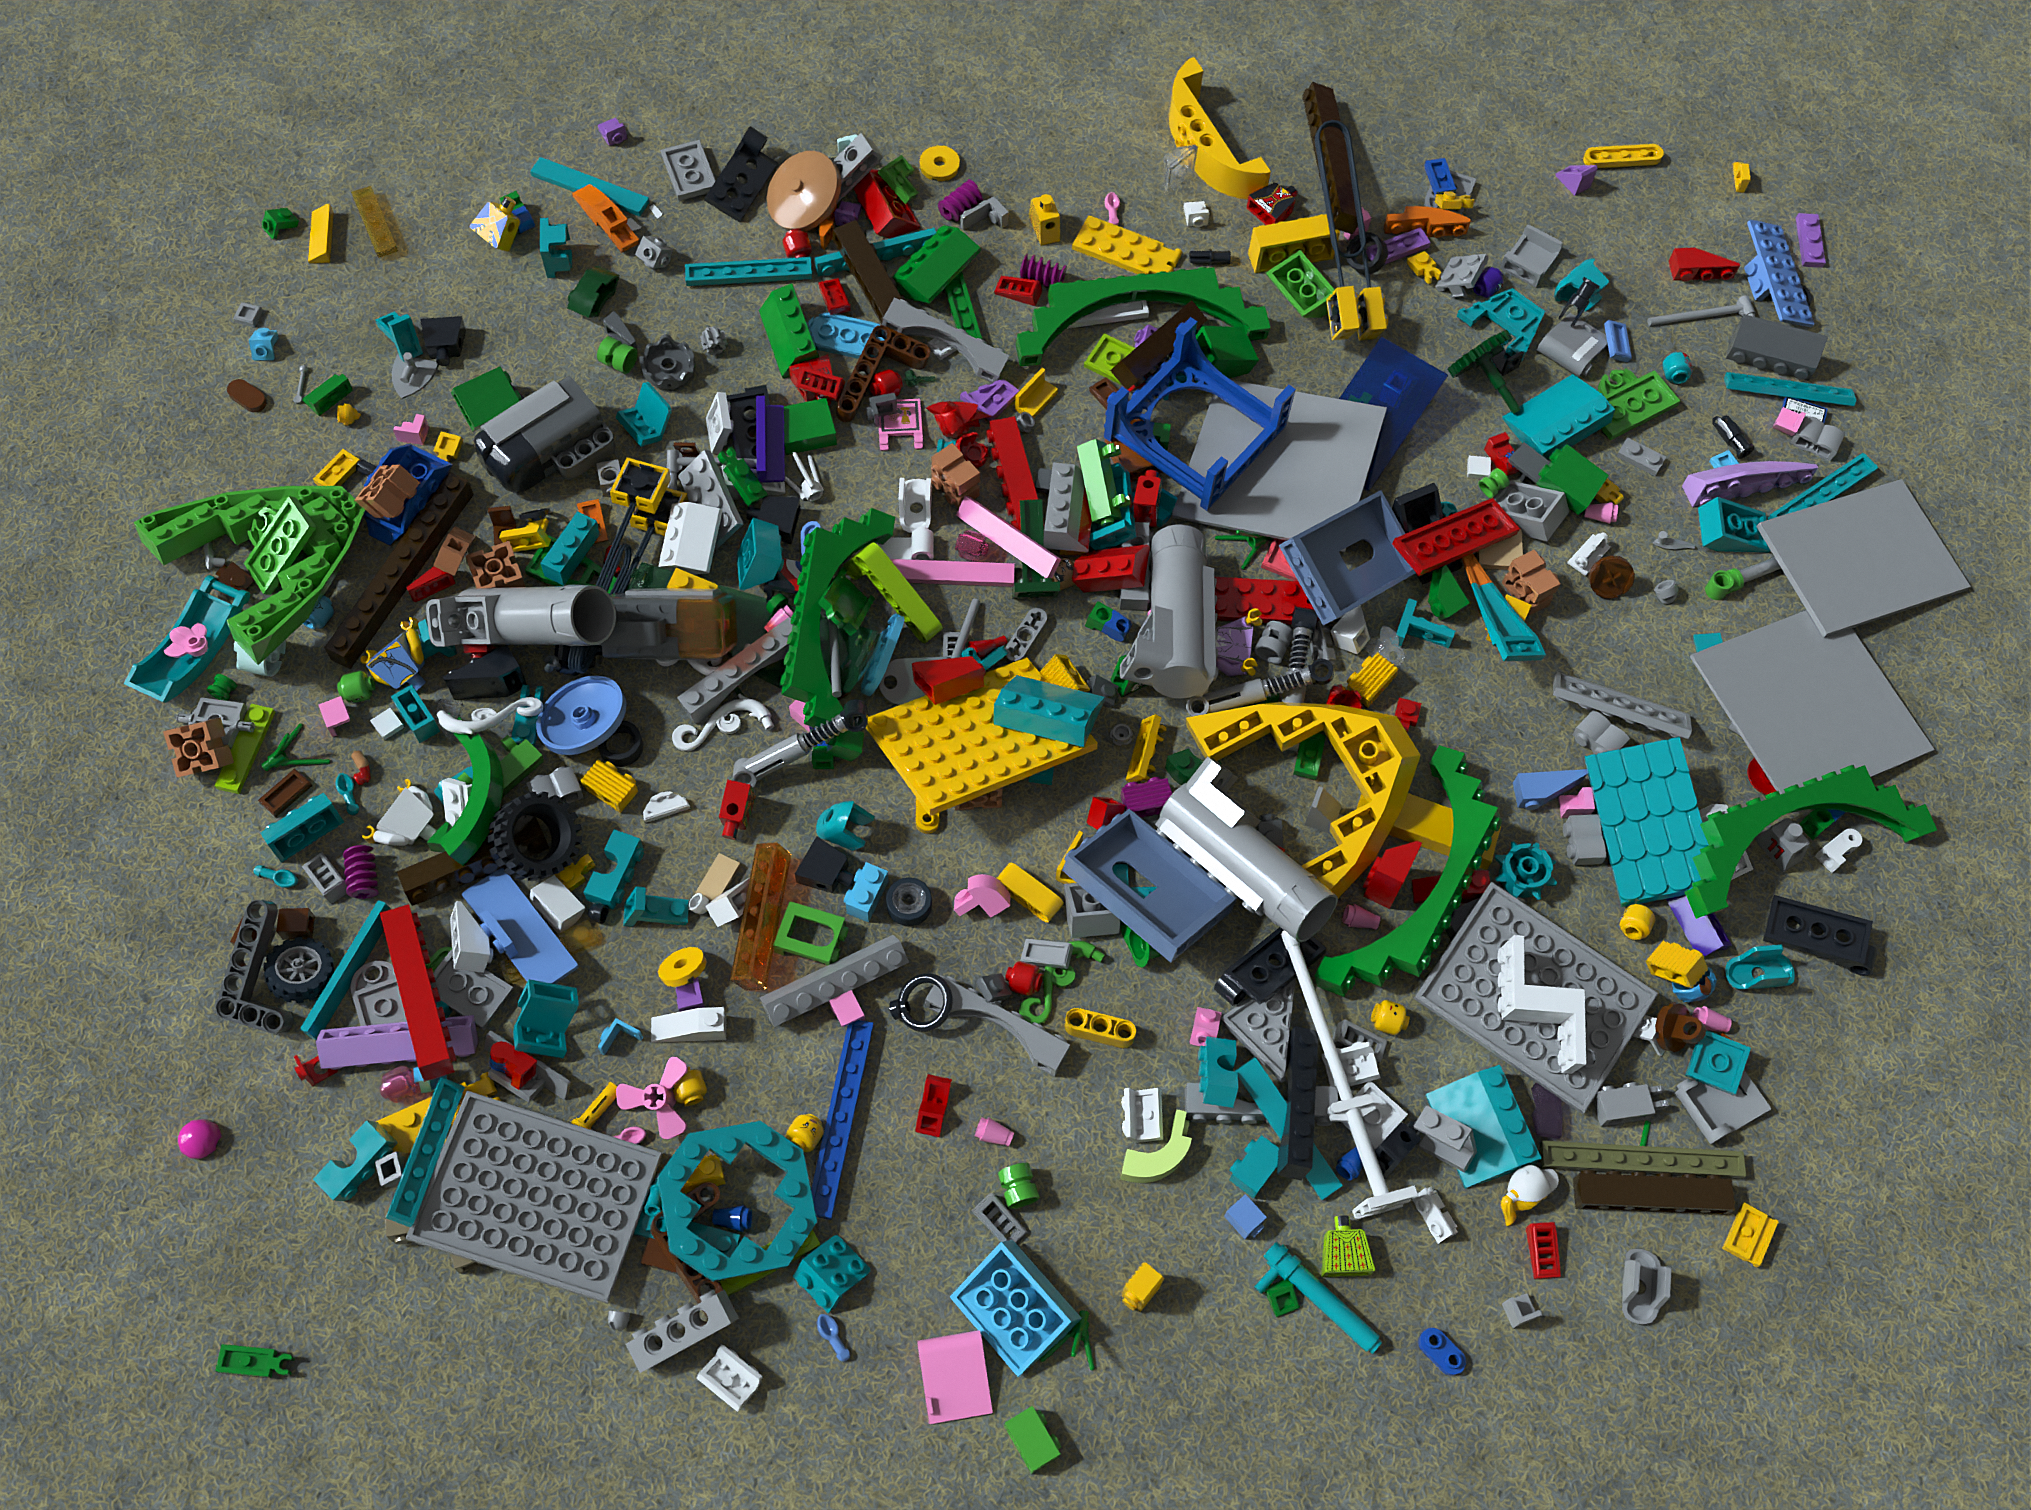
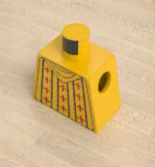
M1044 194L1041 197L1033 198L1030 204L1029 218L1040 246L1059 242L1060 215L1052 196Z

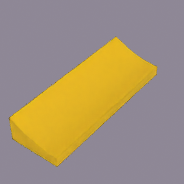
M1362 793L1356 809L1367 804ZM1408 793L1404 806L1388 835L1410 843L1420 841L1422 842L1421 847L1449 856L1454 828L1453 810ZM1501 827L1497 832H1494L1489 850H1485L1482 855L1480 865L1482 869L1487 870L1492 862Z

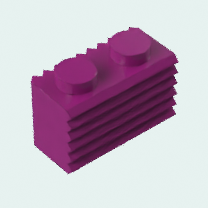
M1153 777L1146 783H1127L1122 787L1120 796L1122 803L1125 805V811L1130 809L1140 818L1160 814L1164 804L1172 795L1168 778Z

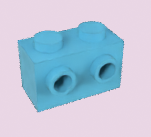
M866 862L863 869L859 868L854 877V882L856 883L852 890L849 889L847 891L844 903L846 904L847 914L869 923L889 880L887 870Z

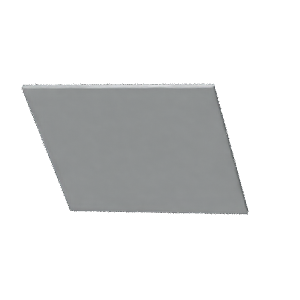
M1232 380L1272 409L1275 398L1284 390ZM1295 391L1286 427L1209 510L1206 511L1200 507L1201 499L1182 486L1172 518L1231 530H1243L1283 540L1296 536L1360 502L1387 407ZM1213 394L1189 467L1206 478L1207 470L1222 456L1228 460V468L1264 428Z
M1807 610L1690 656L1771 784L1780 794L1785 793V788L1798 784L1799 788L1803 787V782L1813 778H1817L1818 781L1823 780L1821 776L1833 771L1837 775L1841 774L1840 769L1853 764L1855 768L1865 765L1870 777H1874L1935 750L1854 630L1851 628L1823 637Z

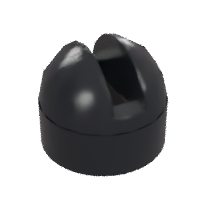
M601 903L591 905L588 909V915L591 920L601 924L606 921L609 914L608 905Z

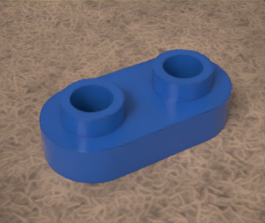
M1428 1328L1420 1334L1418 1344L1421 1351L1444 1374L1455 1376L1464 1370L1466 1365L1464 1354L1442 1331L1437 1328ZM1435 1337L1437 1345H1432L1429 1342V1338ZM1450 1356L1456 1358V1360H1457V1364H1456V1365H1451V1364H1450V1362H1449V1357H1450Z

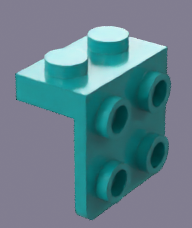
M644 382L635 407L617 411L616 419L640 446H645L662 440L672 409L649 382Z
M834 1235L803 1258L792 1277L829 1314L836 1308L843 1295L870 1273V1267L841 1237Z

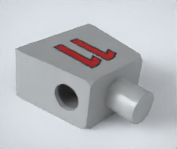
M1790 818L1781 820L1754 838L1782 873L1801 862L1809 846V841L1802 834V827L1799 824L1793 823Z

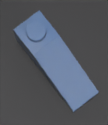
M1587 769L1518 773L1513 781L1517 807L1526 808V810L1538 809L1582 783L1588 774Z

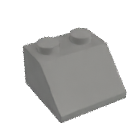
M1064 884L1067 922L1071 938L1119 933V918L1079 884Z

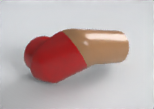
M354 751L351 758L360 772L354 774L353 777L358 785H363L371 779L369 762L361 751Z

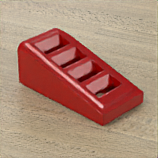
M1001 275L994 293L1005 298L1036 306L1042 294V287L1038 280Z
M802 366L795 387L838 402L843 392L845 381L843 378ZM810 374L809 384L805 385L807 375ZM816 377H818V378H819V382H818L817 388H814L813 386H814ZM825 380H827L828 383L824 391L822 390ZM833 383H835L836 387L834 393H831Z
M433 566L406 588L413 602L416 603L454 585L455 580L452 574Z
M1555 1222L1529 1224L1526 1227V1234L1534 1279L1560 1278ZM1537 1232H1547V1236L1537 1237ZM1538 1243H1548L1549 1247L1538 1248ZM1539 1254H1550L1551 1258L1539 1259ZM1552 1264L1553 1269L1540 1270V1265Z

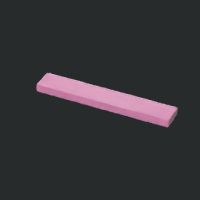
M964 497L956 514L957 517L1045 578L1053 577L1061 561L1059 557L971 497Z
M890 559L909 583L1013 587L1015 563Z

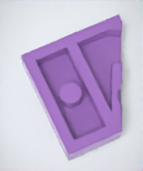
M1001 379L990 385L980 386L977 391L968 394L966 391L962 392L960 400L978 404V410L993 416L986 418L992 421L1015 400L1016 394L1020 390L1006 380Z

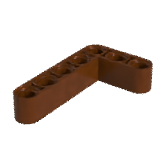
M883 325L876 326L872 330L838 401L836 411L838 419L842 422H849L854 419L869 389L872 377L876 374L884 356L913 369L920 370L927 366L930 348L926 344ZM877 337H882L884 340H878ZM896 346H902L904 349H898ZM869 354L875 355L876 358H871V357H869L868 355H869ZM916 355H921L924 358H918ZM859 372H866L868 375L864 376ZM856 389L859 393H853L851 390ZM842 407H849L851 410L845 411Z
M705 1182L686 1194L687 1197L701 1206L691 1222L711 1209L718 1201L720 1190L714 1183ZM703 1190L710 1191L713 1195V1201H703L700 1192ZM663 1211L658 1213L651 1222V1234L697 1304L702 1302L700 1296H702L700 1293L701 1286H710L715 1290L716 1294L721 1292L723 1289L717 1281L712 1282L701 1273H698L696 1276L688 1275L686 1272L687 1264L670 1253L667 1232L659 1231L656 1226L657 1221L664 1220ZM703 1311V1313L705 1314V1316H706L707 1319H708L707 1313H706L705 1311Z

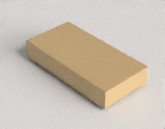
M719 853L695 894L701 893L711 902L726 892L741 866L740 863Z

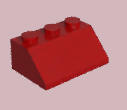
M869 172L854 188L858 196L857 199L863 205L866 211L865 214L873 224V230L877 235L891 239L920 228L909 204H905L881 176Z
M1139 545L1088 551L1075 560L1072 581L1083 593L1144 587L1150 546Z
M1415 841L1387 849L1382 858L1377 856L1363 885V888L1367 889L1363 897L1390 909L1422 842Z

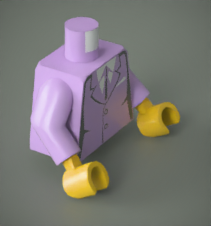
M1256 608L1250 610L1248 616L1216 628L1218 632L1216 649H1218L1216 667L1229 677L1243 674L1254 676L1256 673L1253 667H1257L1258 664L1254 658H1250L1253 627L1250 626L1252 623L1255 626L1262 624V619L1257 617L1262 613Z

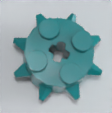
M1512 841L1511 850L1507 855H1496L1494 858L1500 864L1499 876L1495 878L1496 881H1500L1505 890L1515 898L1535 896L1537 900H1540L1541 890L1544 886H1556L1558 883L1551 876L1556 860L1551 859L1544 849L1541 851L1537 842L1533 845L1530 843L1517 845Z

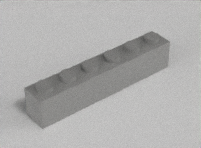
M891 935L760 997V1000L769 1020L775 1027L909 963L900 940Z

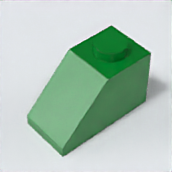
M1447 565L1433 572L1428 599L1432 613L1440 621L1450 617L1470 603Z

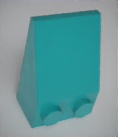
M1716 497L1698 508L1703 547L1719 552L1769 553L1771 551L1756 527L1760 522L1766 521L1765 512L1720 497Z

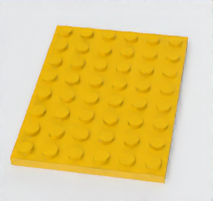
M1027 657L986 672L984 687L935 705L925 695L868 717L866 729L929 816L1097 749L1098 742L1091 734L1085 746L1080 747L994 725V703L1001 689L1016 675L1047 682Z

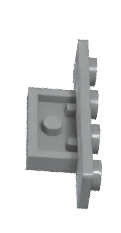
M489 1031L486 1034L484 1048L491 1052V1047L494 1043L508 1041L504 1037ZM537 1061L535 1076L520 1090L511 1085L512 1078L504 1074V1072L495 1071L491 1068L488 1074L489 1078L528 1103L544 1087L560 1098L566 1099L571 1084L564 1075L558 1074L547 1067L542 1061Z

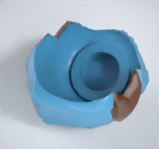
M1708 967V971H1705V975H1702V978L1694 985V988L1672 982L1673 993L1683 1003L1701 1001L1712 994L1717 979L1713 970Z

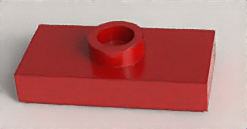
M839 278L818 282L820 292L830 315L851 311L849 301Z

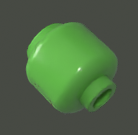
M356 671L344 674L340 682H338L337 688L343 700H346L348 703H357L371 698L372 690H375V682L364 671Z

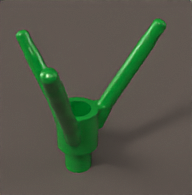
M1236 530V533L1239 535L1215 536V540L1248 541L1252 550L1241 566L1243 570L1261 548V545L1272 538L1243 530Z
M300 723L291 734H285L275 752L269 755L268 760L261 765L265 771H269L273 767L277 768L280 765L330 764L331 761L330 759H288L284 751L302 729L303 724Z
M1080 1310L1079 1316L1082 1319L1056 1345L1044 1354L1040 1361L1044 1362L1064 1342L1073 1337L1074 1343L1071 1356L1075 1357L1077 1355L1080 1340H1082L1089 1368L1094 1370L1095 1366L1088 1332L1090 1313Z

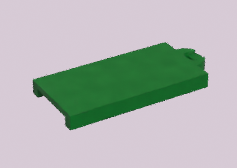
M842 567L834 576L818 604L826 611L828 620L831 619L837 625V628H843L852 636L860 627L875 598L872 595L867 598L845 576L847 570Z

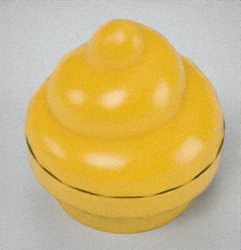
M350 404L338 405V423L348 426L360 418L361 414Z

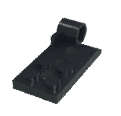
M751 126L747 129L735 153L704 199V201L738 222L742 220L778 165L777 161L761 152L768 140L766 135ZM747 163H753L756 169H750ZM743 177L744 179H746L747 183L742 184L737 180V178ZM727 192H734L737 198L729 197Z
M766 385L744 388V393L726 396L727 402H730L729 415L730 420H733L732 437L737 458L756 459L752 454L756 449V437L748 435L750 430L756 429V415L748 418L744 413L747 410H754L756 412V396H765L766 405H771Z
M1773 896L1763 941L1836 960L1835 965L1846 967L1850 972L1860 976H1870L1873 974L1878 952L1875 947L1868 945L1873 921L1781 896ZM1786 921H1797L1799 924V928H1790L1787 925ZM1818 926L1822 928L1824 935H1815L1811 927ZM1836 934H1846L1849 938V941H1839L1836 937Z
M1279 927L1225 970L1224 974L1216 982L1214 990L1232 1006L1239 1004L1247 994L1260 1005L1267 1002L1294 980L1297 975L1281 936L1284 930ZM1313 936L1304 942H1299L1307 968L1326 953L1327 948ZM1277 959L1281 962V965H1272L1269 960ZM1258 972L1263 974L1265 978L1256 979L1252 974Z

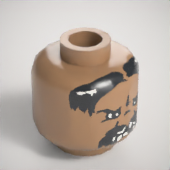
M1067 558L1061 559L1052 577L1055 578V582H1060V591L1075 585L1072 581L1074 561L1071 562Z

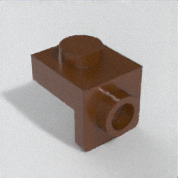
M234 562L229 566L224 564L215 573L218 576L217 581L237 590H246L254 581L249 574Z

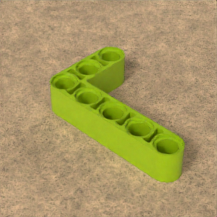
M872 542L843 564V567L847 570L846 573L853 580H857L866 574L897 614L904 617L905 624L922 643L926 644L943 629L937 617L876 543Z

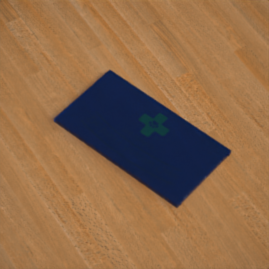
M1383 337L1379 339L1339 397L1341 400L1387 407L1364 485L1365 490L1368 491L1371 490L1448 377L1446 372L1439 370Z

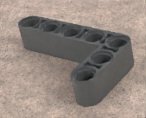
M253 900L246 907L215 1004V1011L220 1018L268 1033H283L289 1031L293 1026L294 1019L292 1014L286 1010L251 1000L278 915V908L274 902ZM263 905L265 908V913L261 917L259 914V909ZM253 930L257 931V938L255 941H253L252 939ZM246 954H248L250 958L249 963L247 965L244 962V957ZM239 977L242 981V986L240 989H238L236 985V982ZM230 1002L234 1004V1011L232 1013L229 1011ZM253 1009L257 1011L256 1020L252 1018ZM276 1016H279L281 1020L279 1027L275 1025Z

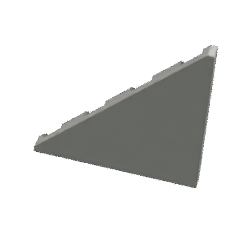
M1296 978L1267 1002L1259 1005L1249 997L1221 1017V1023L1281 1083L1285 1081Z

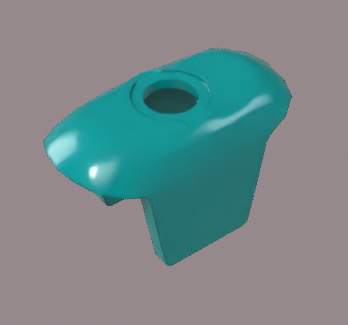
M1595 258L1583 261L1560 281L1555 288V301L1565 300L1568 302L1572 294L1576 293L1583 283V277L1600 286L1599 289H1595L1589 299L1590 303L1584 311L1588 312L1602 299L1599 292L1608 285L1609 280L1594 265Z
M854 801L840 802L821 813L817 820L816 833L821 839L854 851L864 847L866 841L845 828L847 820L863 826L873 822L875 816L855 804Z
M1783 945L1753 947L1742 955L1729 960L1725 968L1728 982L1737 989H1764L1788 986L1794 982L1795 973L1789 958L1781 954L1784 950ZM1760 968L1765 974L1754 979L1752 969Z

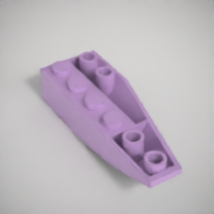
M1779 461L1727 465L1689 474L1682 487L1691 506L1696 507L1702 506L1716 497L1731 500L1738 496L1744 498L1759 491L1765 493L1776 487L1786 488L1793 483H1806L1813 478L1818 466L1817 464Z

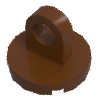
M1621 556L1601 558L1594 563L1588 576L1590 587L1594 593L1602 598L1610 599L1628 592L1635 579L1632 565Z
M1670 1002L1668 1006L1664 1005L1657 1016L1655 1029L1659 1033L1660 1039H1656L1663 1050L1670 1052L1680 1051L1686 1043H1698L1706 1035V1026L1698 1018L1691 1017L1689 1010L1681 1003ZM1697 1025L1696 1031L1690 1035L1691 1027Z

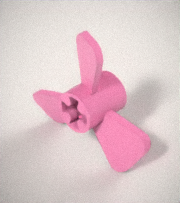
M671 1057L667 1062L660 1085L651 1084L644 1090L627 1084H619L616 1088L618 1106L623 1110H629L645 1105L648 1109L656 1110L659 1134L663 1139H672L683 1134L687 1130V1123L673 1109L676 1099L672 1088L687 1073V1064L678 1057ZM656 1093L660 1095L663 1094V1100H656Z

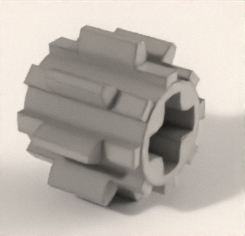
M716 326L705 328L706 330L702 331V336H700L703 350H707L712 355L722 353L726 349V345H728L725 331H721Z

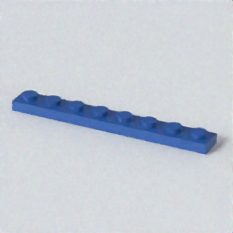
M857 1020L847 1026L811 1188L815 1214L818 1218L832 1220L872 1037L873 1022Z

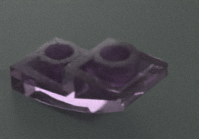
M1535 1083L1531 1090L1536 1110L1532 1114L1536 1134L1560 1139L1562 1136L1561 1099L1538 1083Z

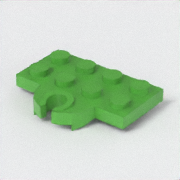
M1626 368L1624 370H1612L1609 376L1617 382V385L1611 384L1606 374L1603 375L1598 385V391L1603 394L1615 409L1611 423L1601 428L1610 440L1677 407L1680 403V399L1655 370L1640 378H1637L1633 372Z
M288 496L280 510L263 507L259 511V515L265 518V523L262 520L254 519L251 531H247L254 549L244 562V565L263 594L271 595L280 582L277 574L292 565L316 529V526L296 497Z

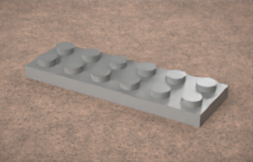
M1558 671L1553 679V695L1563 702L1572 701L1585 709L1594 708L1610 717L1616 715L1622 717L1628 723H1640L1653 731L1662 730L1675 738L1684 737L1689 739L1692 727L1690 714Z

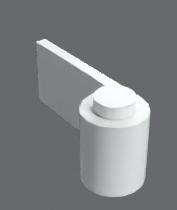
M919 527L914 530L912 538L891 537L884 545L877 543L889 559L933 560L934 533L927 527Z

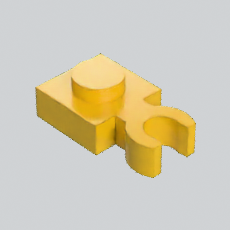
M1444 192V194H1436L1435 203L1441 209L1473 208L1474 199H1470V195L1456 196L1453 192Z
M1425 251L1407 258L1409 268L1418 277L1424 275L1426 283L1431 284L1432 277L1440 280L1441 271L1436 268V262Z
M441 431L434 452L438 455L437 457L447 462L450 461V458L457 459L464 439L461 436Z

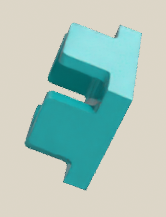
M540 218V254L547 278H556L557 271H570L572 268V251L555 250V245H565L566 241L570 240L568 225L550 224L549 218Z

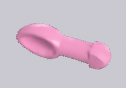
M1110 192L1105 198V207L1109 211L1108 222L1118 226L1117 210L1120 206V200L1115 193Z
M629 1127L623 1130L620 1135L613 1137L639 1144L645 1139L646 1131L640 1127Z

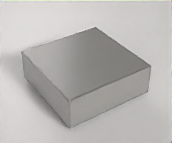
M241 302L233 320L235 323L255 328L263 313V309L260 306Z

